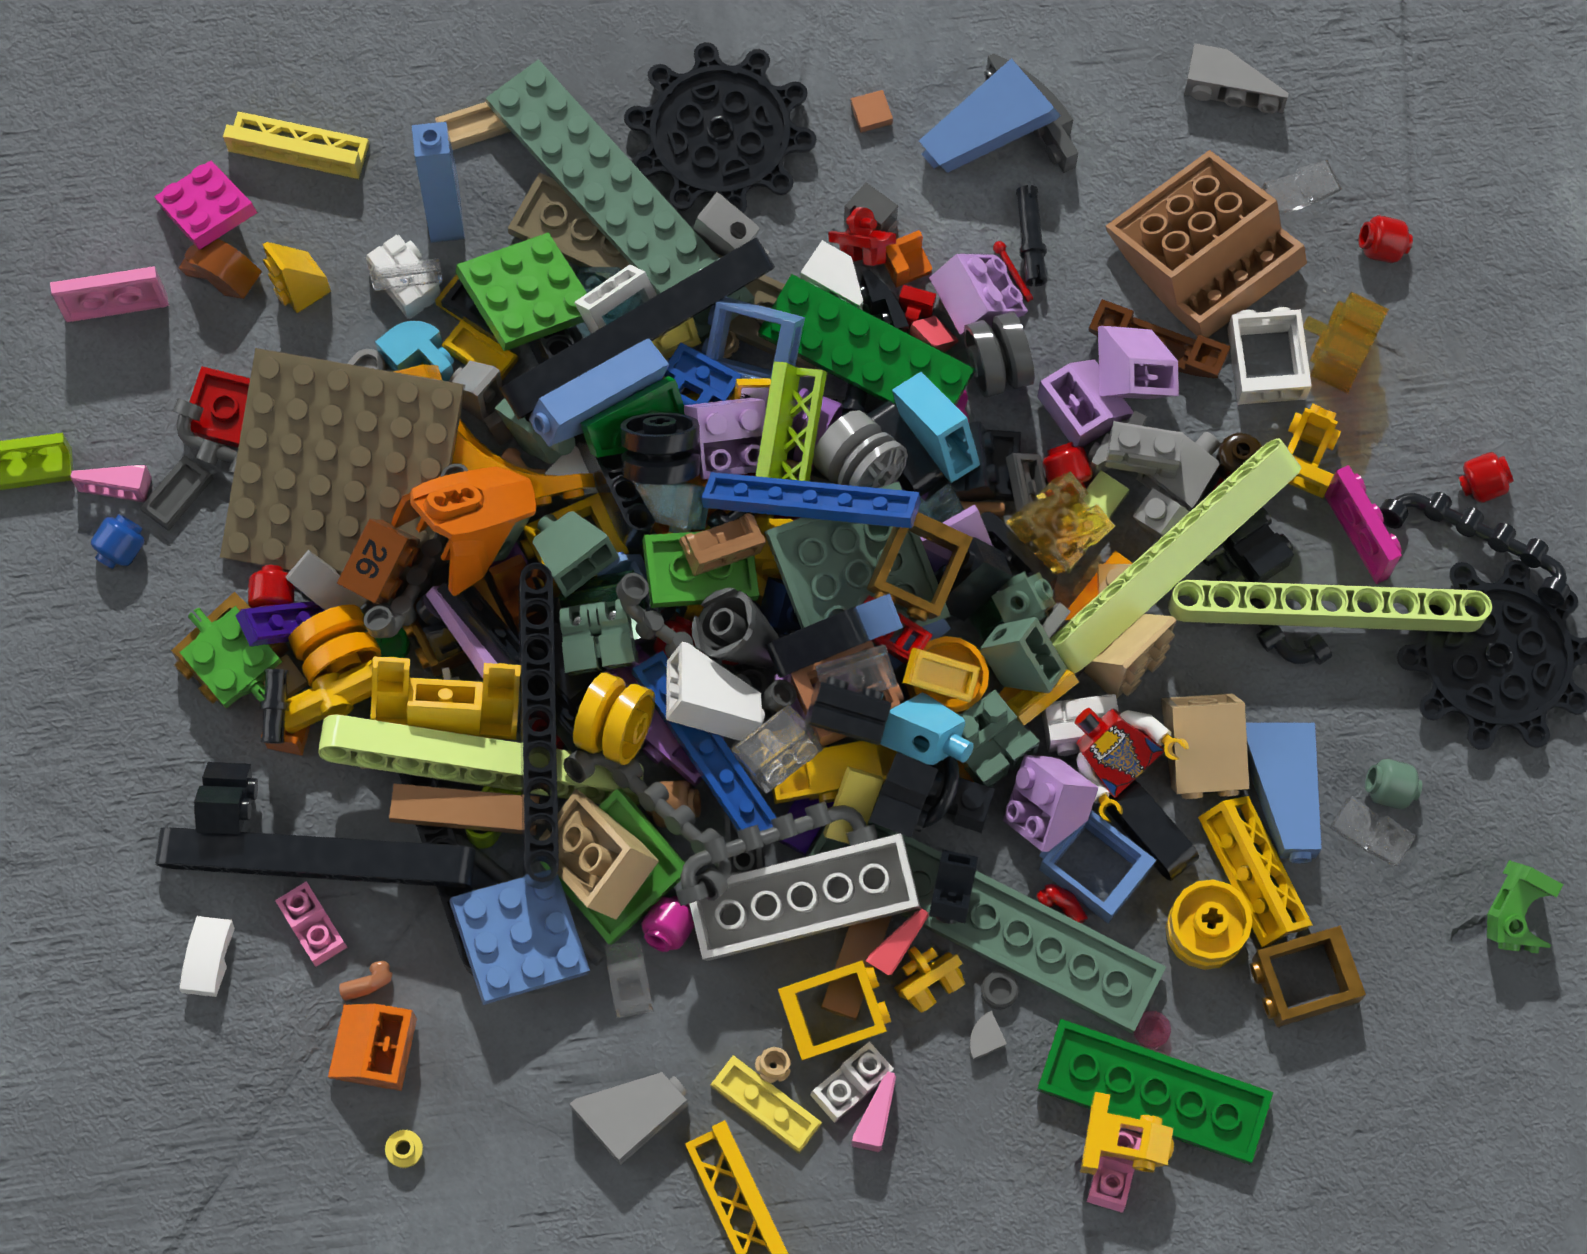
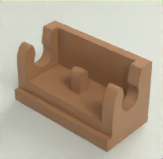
M748 513L737 520L696 534H686L680 537L679 542L692 573L696 576L760 554L766 540L761 534L753 514Z

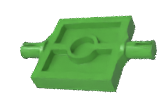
M236 606L219 620L213 622L208 619L201 608L193 610L202 621L200 622L192 612L188 618L199 629L200 633L194 641L179 653L226 708L241 696L250 693L259 702L264 701V697L261 694H265V685L263 684L266 677L265 669H275L283 661L268 644L249 646L235 616L240 611Z

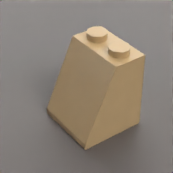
M1233 693L1162 698L1164 726L1171 731L1172 738H1182L1189 745V749H1184L1178 742L1172 746V752L1180 758V760L1168 758L1171 788L1176 794H1181L1183 799H1198L1203 797V792L1217 791L1218 796L1239 795V790L1249 789L1245 702Z

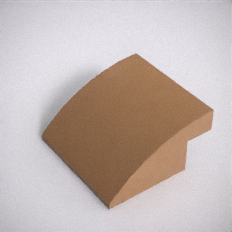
M1211 150L1207 151L1106 225V231L1140 278L1170 312L1196 336L1201 335L1208 338L1230 322L1232 314L1246 310L1307 264L1305 246L1281 228L1277 200Z

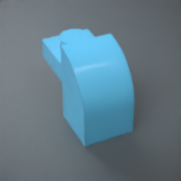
M422 321L403 322L391 328L375 341L377 351L383 356L384 361L393 371L418 366L423 362L426 365H438L443 381L449 382L450 377L454 373L452 367L454 360L448 351L441 346L443 342L440 331L431 324Z

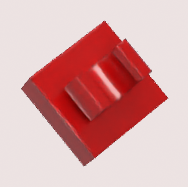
M903 285L899 296V305L902 311L905 312L909 328L914 321L920 320V317H932L936 293Z

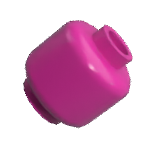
M673 896L672 898L662 897L646 914L641 925L646 942L656 950L668 952L669 950L680 949L694 928V921L690 905L680 906L678 897Z

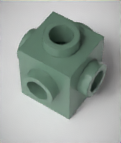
M1024 571L1006 582L1008 588L991 596L1004 623L1031 617H1037L1038 620H1041L1047 616L1044 610L1055 604L1052 598V588L1048 581L1042 578L1040 572L1027 577Z

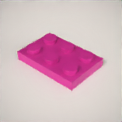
M212 161L197 166L189 175L176 183L167 185L162 192L154 196L160 208L199 250L257 213L252 202Z
M1347 465L1336 471L1324 496L1375 584L1389 579L1402 556L1401 545L1397 537L1392 533L1389 534L1384 526V518L1380 508L1375 503L1372 504L1367 497L1366 486L1361 476L1357 473L1354 474L1350 466Z

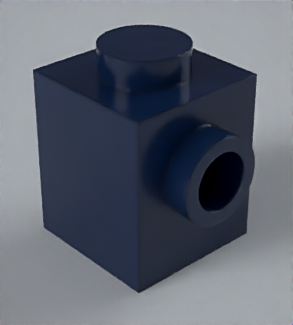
M768 577L760 611L776 633L788 635L791 633V630H800V624L783 580Z

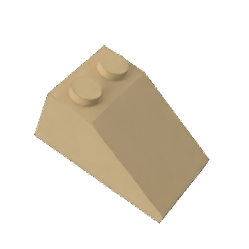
M575 789L558 813L559 868L557 874L586 907L616 920L658 864L659 860L639 839L577 789ZM548 829L542 834L539 839L540 841L550 837Z

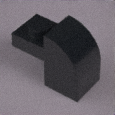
M942 849L929 916L936 917L937 920L947 924L966 923L978 857Z

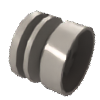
M857 410L843 415L827 429L814 450L813 465L824 477L835 484L882 488L898 480L906 466L908 454L903 445L896 442L891 435L882 432L881 427L868 415Z

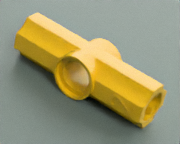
M373 659L342 674L328 673L322 675L312 682V688L287 699L286 702L290 703L289 711H285L286 731L292 734L329 715L346 716L353 710L354 704L371 697Z

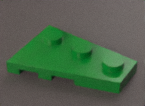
M667 376L581 422L580 425L590 453L597 458L624 453L627 449L621 443L620 424L630 417L660 412L685 415L684 404L676 379Z

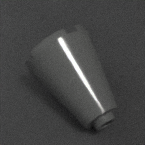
M734 588L717 590L705 598L701 604L704 608L699 618L694 616L692 622V637L696 647L712 658L763 669L774 667L766 644L780 637L753 600L746 593Z

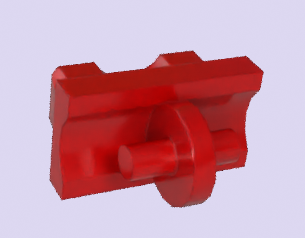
M864 207L854 209L851 215L847 217L846 223L849 225V228L844 233L837 231L828 232L829 242L839 244V250L851 256L853 262L863 260V264L869 266L887 263L886 246L896 244V233L873 230L877 227V221L874 218L873 212Z

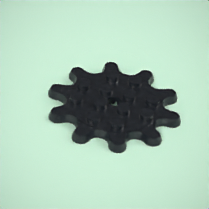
M704 42L695 48V65L687 73H676L664 64H656L649 69L648 81L658 91V99L651 106L630 107L624 114V122L631 130L645 133L650 137L649 148L636 155L632 163L646 178L663 173L670 175L674 179V187L669 196L670 203L674 208L679 211H686L699 196L705 194L715 195L718 192L744 213L747 209L746 193L753 187H766L780 196L791 191L794 181L791 174L783 167V158L790 153H807L815 147L817 140L815 133L811 129L798 127L790 120V112L807 99L808 92L806 87L802 83L795 81L783 86L770 84L765 76L770 65V56L767 52L761 49H754L746 55L740 64L730 66L721 61L719 51L714 44ZM717 125H724L730 130V134L717 137L716 139L711 130Z
M1513 560L1506 564L1502 578L1495 583L1482 581L1470 564L1465 562L1456 563L1449 572L1453 589L1483 592L1491 600L1492 610L1483 625L1476 631H1426V637L1421 643L1404 645L1397 653L1398 664L1405 670L1425 673L1432 682L1431 691L1420 701V712L1428 720H1438L1449 712L1462 714L1469 723L1467 734L1469 744L1477 750H1485L1492 746L1496 732L1504 726H1511L1517 729L1529 746L1534 748L1543 747L1550 739V731L1545 720L1549 710L1561 708L1575 715H1581L1587 711V692L1579 688L1573 680L1574 668L1581 664H1587V637H1575L1570 634L1566 627L1567 617L1578 607V597L1570 590V594L1562 606L1554 607L1544 603L1539 596L1531 591L1529 587L1530 569L1521 560ZM1429 605L1432 613L1439 616L1444 615L1443 610L1439 606ZM1465 606V610L1469 615L1474 617L1480 616L1476 608ZM1496 647L1501 648L1507 654V662L1502 664L1489 659V650Z

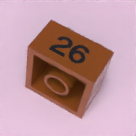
M369 519L337 584L373 603H388L390 598L396 599L404 585V580L400 578L406 566L411 568L420 554L421 549L417 547L420 539L399 528H394L392 524L384 520Z

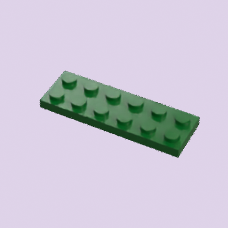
M793 274L790 275L771 308L805 317L797 357L883 402L891 401L896 407L892 389L920 372L955 406L974 374L975 369ZM764 321L758 330V336L777 346L781 325Z
M1063 1019L1059 1021L1036 1090L1090 1110L1095 1092L1109 1094L1110 1099L1107 1113L1140 1119L1141 1115L1162 1118V1125L1173 1128V1139L1248 1165L1253 1161L1274 1093Z

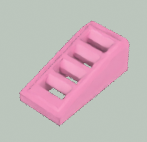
M145 465L72 471L70 477L78 492L143 502L147 499L151 483V474Z
M887 1072L879 1084L853 1135V1147L875 1152L882 1150L896 1081L895 1073Z

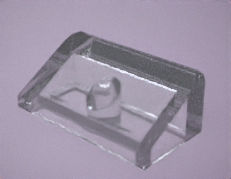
M440 258L374 266L370 269V278L376 291L441 283L443 281Z
M885 645L851 654L815 667L820 682L826 683L828 676L849 682L847 690L858 693L862 692L863 687L882 691L898 686Z

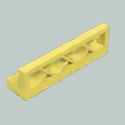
M239 111L234 125L227 124L223 134L228 152L356 179L360 177L369 147V140L367 138ZM244 123L255 125L261 131L243 128ZM282 131L291 133L293 138L280 136L276 134ZM314 138L321 139L325 142L326 145L313 143L309 141H311ZM347 145L359 147L357 152L342 148Z

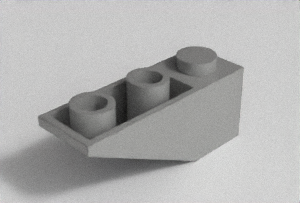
M1194 43L1184 95L1192 96L1200 101L1215 100L1225 102L1232 107L1247 106L1257 108L1264 113H1283L1289 95L1288 92L1229 50Z

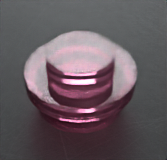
M1147 1011L1143 1013L1134 1031V1036L1142 1046L1158 1048L1169 1039L1171 1026L1163 1014L1157 1011Z

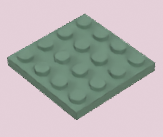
M899 481L882 487V489L902 490ZM799 518L764 532L801 629L863 604L868 595L874 598L875 594L866 589L893 527ZM907 531L886 582L928 602H932L938 588L937 579L920 536ZM896 603L894 604L898 613L921 627L950 616L946 603L939 617L931 620L927 618L926 622L910 617L906 614L907 608ZM904 629L896 630L891 638L899 636Z

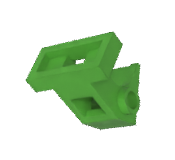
M1509 860L1503 871L1507 877L1487 913V938L1498 942L1499 949L1520 951L1521 945H1524V950L1539 954L1540 947L1550 948L1551 944L1536 937L1529 931L1525 915L1528 907L1534 900L1545 896L1557 898L1564 884L1532 867Z

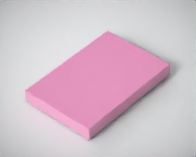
M155 266L50 282L51 294L66 322L169 306L167 293Z

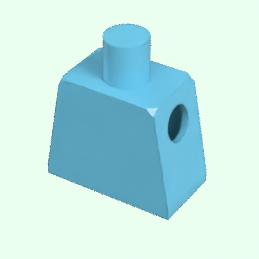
M923 692L890 710L880 743L887 748L927 765H934L948 756L963 763L970 757L973 750V743L962 738L965 726L964 718Z

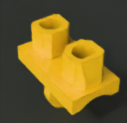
M914 946L908 950L912 961L901 968L906 976H909L916 970L918 972L895 986L894 989L899 997L908 1000L918 1012L922 1013L937 1002L928 988L936 981L940 982L948 994L955 992L965 985L964 978L959 969V966L963 963L957 954L952 955L950 952H947L928 965V962L938 957L936 951L931 947L921 954Z

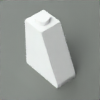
M681 642L667 660L666 720L746 742L755 730L761 728L765 718V711L761 707V693L689 643Z

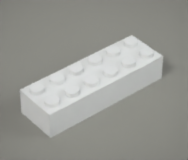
M901 833L732 875L727 879L728 890L718 899L711 901L704 898L689 904L702 959L706 961L921 908L904 838Z

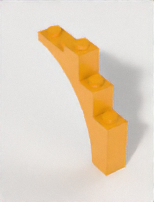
M423 364L394 371L442 380L438 365ZM461 419L459 421L452 464H462L468 471L497 466L529 478L535 493L536 507L552 504V497L563 495L564 500L585 496V489L596 487L593 473L558 476L540 474L518 467L494 454L474 437Z

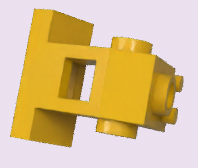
M1312 403L1310 409L1305 408L1303 414L1295 413L1288 432L1294 434L1288 449L1293 455L1300 439L1318 447L1312 463L1293 455L1301 465V470L1288 484L1323 498L1334 474L1318 468V465L1326 448L1334 449L1341 431L1335 429L1338 421L1334 420L1336 413Z
M1095 1092L1092 1099L1080 1172L1095 1175L1098 1170L1100 1156L1133 1161L1132 1168L1143 1172H1154L1155 1167L1168 1165V1160L1174 1151V1142L1172 1140L1173 1128L1162 1125L1163 1119L1156 1116L1141 1115L1140 1119L1109 1114L1107 1111L1110 1095ZM1120 1128L1142 1133L1139 1150L1117 1146Z

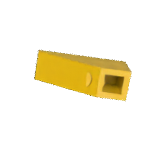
M270 242L263 244L267 258L263 259V262L270 272L268 276L275 286L273 290L284 306L290 304L295 312L298 313L331 292L327 277L307 251Z

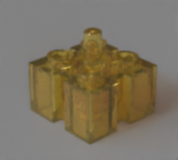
M1350 292L1345 303L1340 300L1337 302L1328 325L1308 316L1303 329L1320 336L1310 358V362L1315 364L1310 376L1348 393L1380 331L1389 309Z
M1071 471L1052 480L1036 495L1037 500L1024 505L1006 522L1024 544L1032 541L1039 550L1034 554L1055 575L1067 571L1085 554L1084 548L1095 545L1115 527L1098 504L1089 508L1083 498L1088 492Z

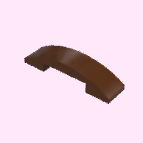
M1103 299L1088 328V331L1097 337L1099 326L1151 329L1178 360V372L1199 377L1218 379L1231 350V346L1198 335L1195 340L1135 318L1133 310Z

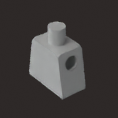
M716 192L698 215L693 230L711 250L722 256L756 238L760 229L756 223L718 192Z
M1204 432L1196 442L1184 435L1180 464L1175 479L1161 477L1157 473L1155 475L1138 473L1136 480L1150 491L1152 488L1158 490L1190 512L1200 503L1218 471L1220 463L1212 454L1219 448L1220 442L1209 432Z

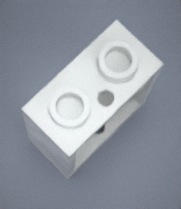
M628 265L574 303L592 334L606 325L602 316L637 292L641 295L644 303L657 296L645 271Z
M1279 307L1270 312L1256 313L1254 310H1242L1232 314L1227 330L1229 345L1231 346L1230 352L1237 404L1306 400L1312 385L1301 309L1290 310L1287 307ZM1288 332L1294 375L1247 378L1241 335Z

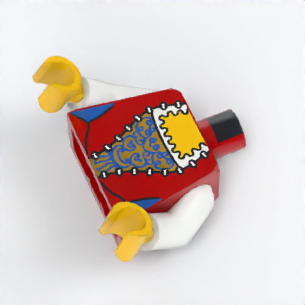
M1086 708L1075 719V724L1085 733L1076 743L1081 751L1076 759L1078 770L1081 775L1099 787L1094 803H1100L1099 813L1107 822H1111L1105 815V810L1108 806L1115 805L1119 813L1123 814L1121 805L1117 801L1109 799L1110 794L1116 798L1163 752L1171 760H1180L1172 752V746L1176 742L1184 749H1189L1186 740L1172 738L1171 731L1150 714L1131 710L1120 713L1116 709H1111L1100 718L1091 708Z

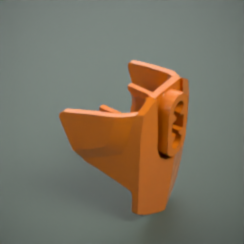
M497 466L458 472L424 482L414 487L410 493L402 496L391 524L394 528H397L421 516L416 528L419 533L429 525L434 532L448 538L449 541L440 558L443 561L450 560L448 590L453 596H456L485 576L515 523L534 516L536 512L535 493L529 478Z

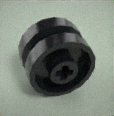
M660 412L633 416L620 424L621 443L627 449L621 455L624 478L640 484L668 485L689 481L700 474V453L694 448L700 442V425L697 419L678 413Z

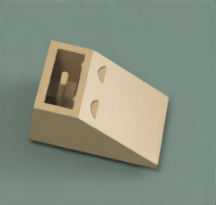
M1143 614L1085 667L1084 672L1108 695L1115 694L1116 699L1122 693L1129 696L1142 682L1140 678L1147 669L1151 672L1155 671L1166 659L1164 654L1171 647L1169 643L1175 636L1172 631L1177 620L1173 616Z

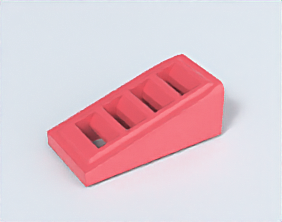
M922 908L917 910L875 948L865 961L885 974L892 975L927 920L928 912Z

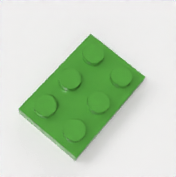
M699 532L644 535L642 542L651 608L701 605L705 598L715 591L724 588H734L746 593L753 601L758 600L759 588L754 556L694 576L679 540L680 537L686 534H696Z

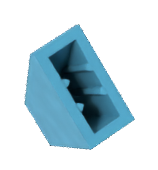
M922 372L892 389L900 416L951 483L980 465L968 418Z

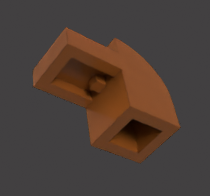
M218 238L200 250L194 244L190 246L185 253V259L179 266V269L187 276L207 279L224 296L240 299L246 297L262 273L244 254Z
M521 554L488 569L496 586L495 590L518 635V585L521 572L527 566ZM532 577L526 580L528 587L537 590ZM530 612L526 616L528 621L534 625H540L546 621L545 617L539 612Z

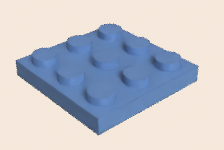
M551 870L539 872L534 875H536L537 877H547L551 873ZM558 874L553 883L543 889L531 887L522 877L451 897L449 902L483 1005L588 975L590 972Z

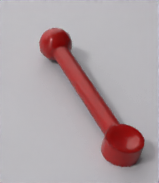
M1002 241L995 242L993 251L1001 256L1026 302H1030L1033 300V296L1006 253V244Z

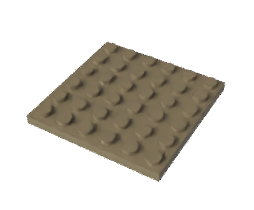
M255 348L220 557L260 565H278L283 569L291 570L303 555L310 550L341 575L368 520L379 519L391 524L402 496L410 493L414 487L424 482L441 477L442 471L452 464L466 385ZM421 516L397 528L419 538L420 541L417 547L421 549L426 541L433 539L436 532L428 525L427 528L419 533L416 530ZM420 550L414 565L411 568L406 566L400 578L404 580L401 590H405L408 586L406 580L407 573L411 569L417 568L423 558L422 550ZM432 569V571H431V573H430V575H429V578H430V580H431V583H432V577H433V571H434V569Z

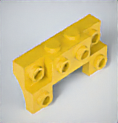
M373 657L370 720L485 738L516 740L521 665L484 663L483 682L410 678V659Z
M797 728L760 735L775 804L809 798V800L819 799V803L835 802L847 766L881 776L884 780L883 785L897 752L881 744L875 745L865 741H858L804 751L805 756L800 761H793L792 755L796 751L801 750ZM784 746H791V749L784 748V749H781V750L777 751V752L771 757V759H770V765H769V766L767 765V760H768L769 756H770L776 749H778V748H780V747H784ZM782 767L783 773L778 778L770 776L774 768Z

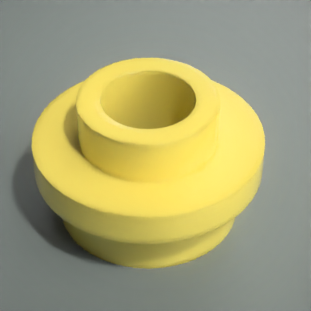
M410 1130L396 1131L388 1138L385 1145L387 1159L391 1164L399 1168H408L415 1165L423 1153L421 1139ZM402 1142L410 1144V1151L405 1155L397 1153V1146Z

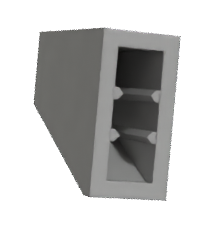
M661 1072L576 1098L570 1103V1107L621 1166L688 1107L687 1099L684 1097L688 1091L675 1076L668 1079Z

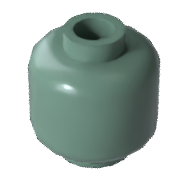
M1382 759L1368 770L1365 779V789L1374 803L1394 809H1405L1413 800L1416 801L1420 797L1422 781L1419 780L1418 772L1413 765L1392 759Z

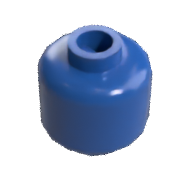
M120 514L116 518H105L91 539V546L98 552L95 559L111 569H114L116 564L129 566L144 545L145 540L140 533L142 528Z

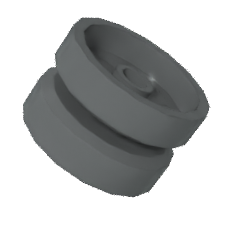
M1014 311L994 316L992 328L984 320L964 325V341L969 363L975 369L973 374L975 381L985 398L1004 393L1006 381L1014 389L1034 384L1035 374L1030 347L1023 326Z

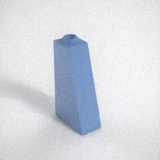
M1011 58L919 140L926 149L921 154L934 169L940 165L948 173L1057 120L1061 115Z
M447 121L412 125L415 161L430 241L432 243L465 239L459 179Z
M649 338L643 340L539 398L529 421L535 432L543 438L548 446L582 434L581 422L660 381L669 363Z
M1246 723L1248 769L1279 858H1289L1291 863L1311 862L1312 858H1316L1321 851L1315 723Z

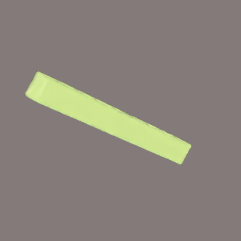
M1280 438L1271 440L1262 446L1050 638L1068 670L1077 673L1085 668L1296 477L1301 470V465Z
M1184 580L1173 589L1168 608L1170 614L1176 620L1183 622L1473 632L1483 625L1491 613L1492 603L1486 594L1476 590ZM1189 596L1193 599L1195 605L1184 606L1180 603L1178 597ZM1223 597L1229 601L1230 606L1226 608L1220 607L1215 603L1214 598ZM1258 598L1262 600L1266 608H1255L1250 603V599ZM1286 600H1296L1302 609L1292 610L1287 606ZM1331 601L1337 607V611H1327L1321 602ZM1365 602L1369 604L1373 612L1366 613L1361 611L1357 603ZM1399 603L1404 605L1408 610V614L1398 613L1394 609L1393 604ZM1429 605L1439 606L1443 610L1444 615H1435L1429 609ZM1465 606L1476 608L1480 616L1474 617L1469 615L1465 610Z
M329 715L323 720L318 754L328 762L522 792L521 743L345 715ZM556 749L558 798L569 799L575 789H577L594 803L601 804L617 788L624 790L636 806L639 805L638 796L628 787H619L614 782L612 773L602 766L596 765L594 774L582 783L573 781L567 775L563 765L564 759L571 755L572 752ZM535 753L529 757V761L534 767L543 768L549 764L547 757L541 753ZM535 789L530 792L532 794L549 796L542 789Z

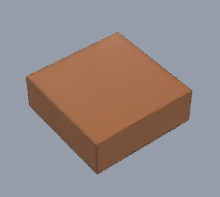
M883 90L851 98L850 104L860 133L893 124V117Z

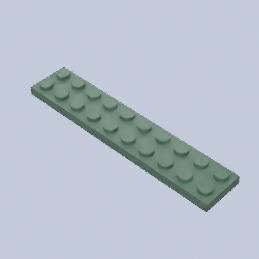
M539 59L486 97V104L630 265L645 271L657 295L720 259ZM746 287L728 296V298L752 304L755 303V297ZM711 307L693 317L701 344L710 336L711 325H708V316ZM732 312L731 321L740 314Z
M870 821L867 824L875 825L879 837L877 839L900 834ZM822 832L810 856L848 847L850 844L826 838ZM902 835L920 907L927 911L929 915L942 853L913 838ZM978 871L975 873L965 924L959 922L947 924L937 920L936 917L928 916L922 926L1131 1034L1134 1033L1166 969V966ZM920 909L899 913L898 915L908 919Z

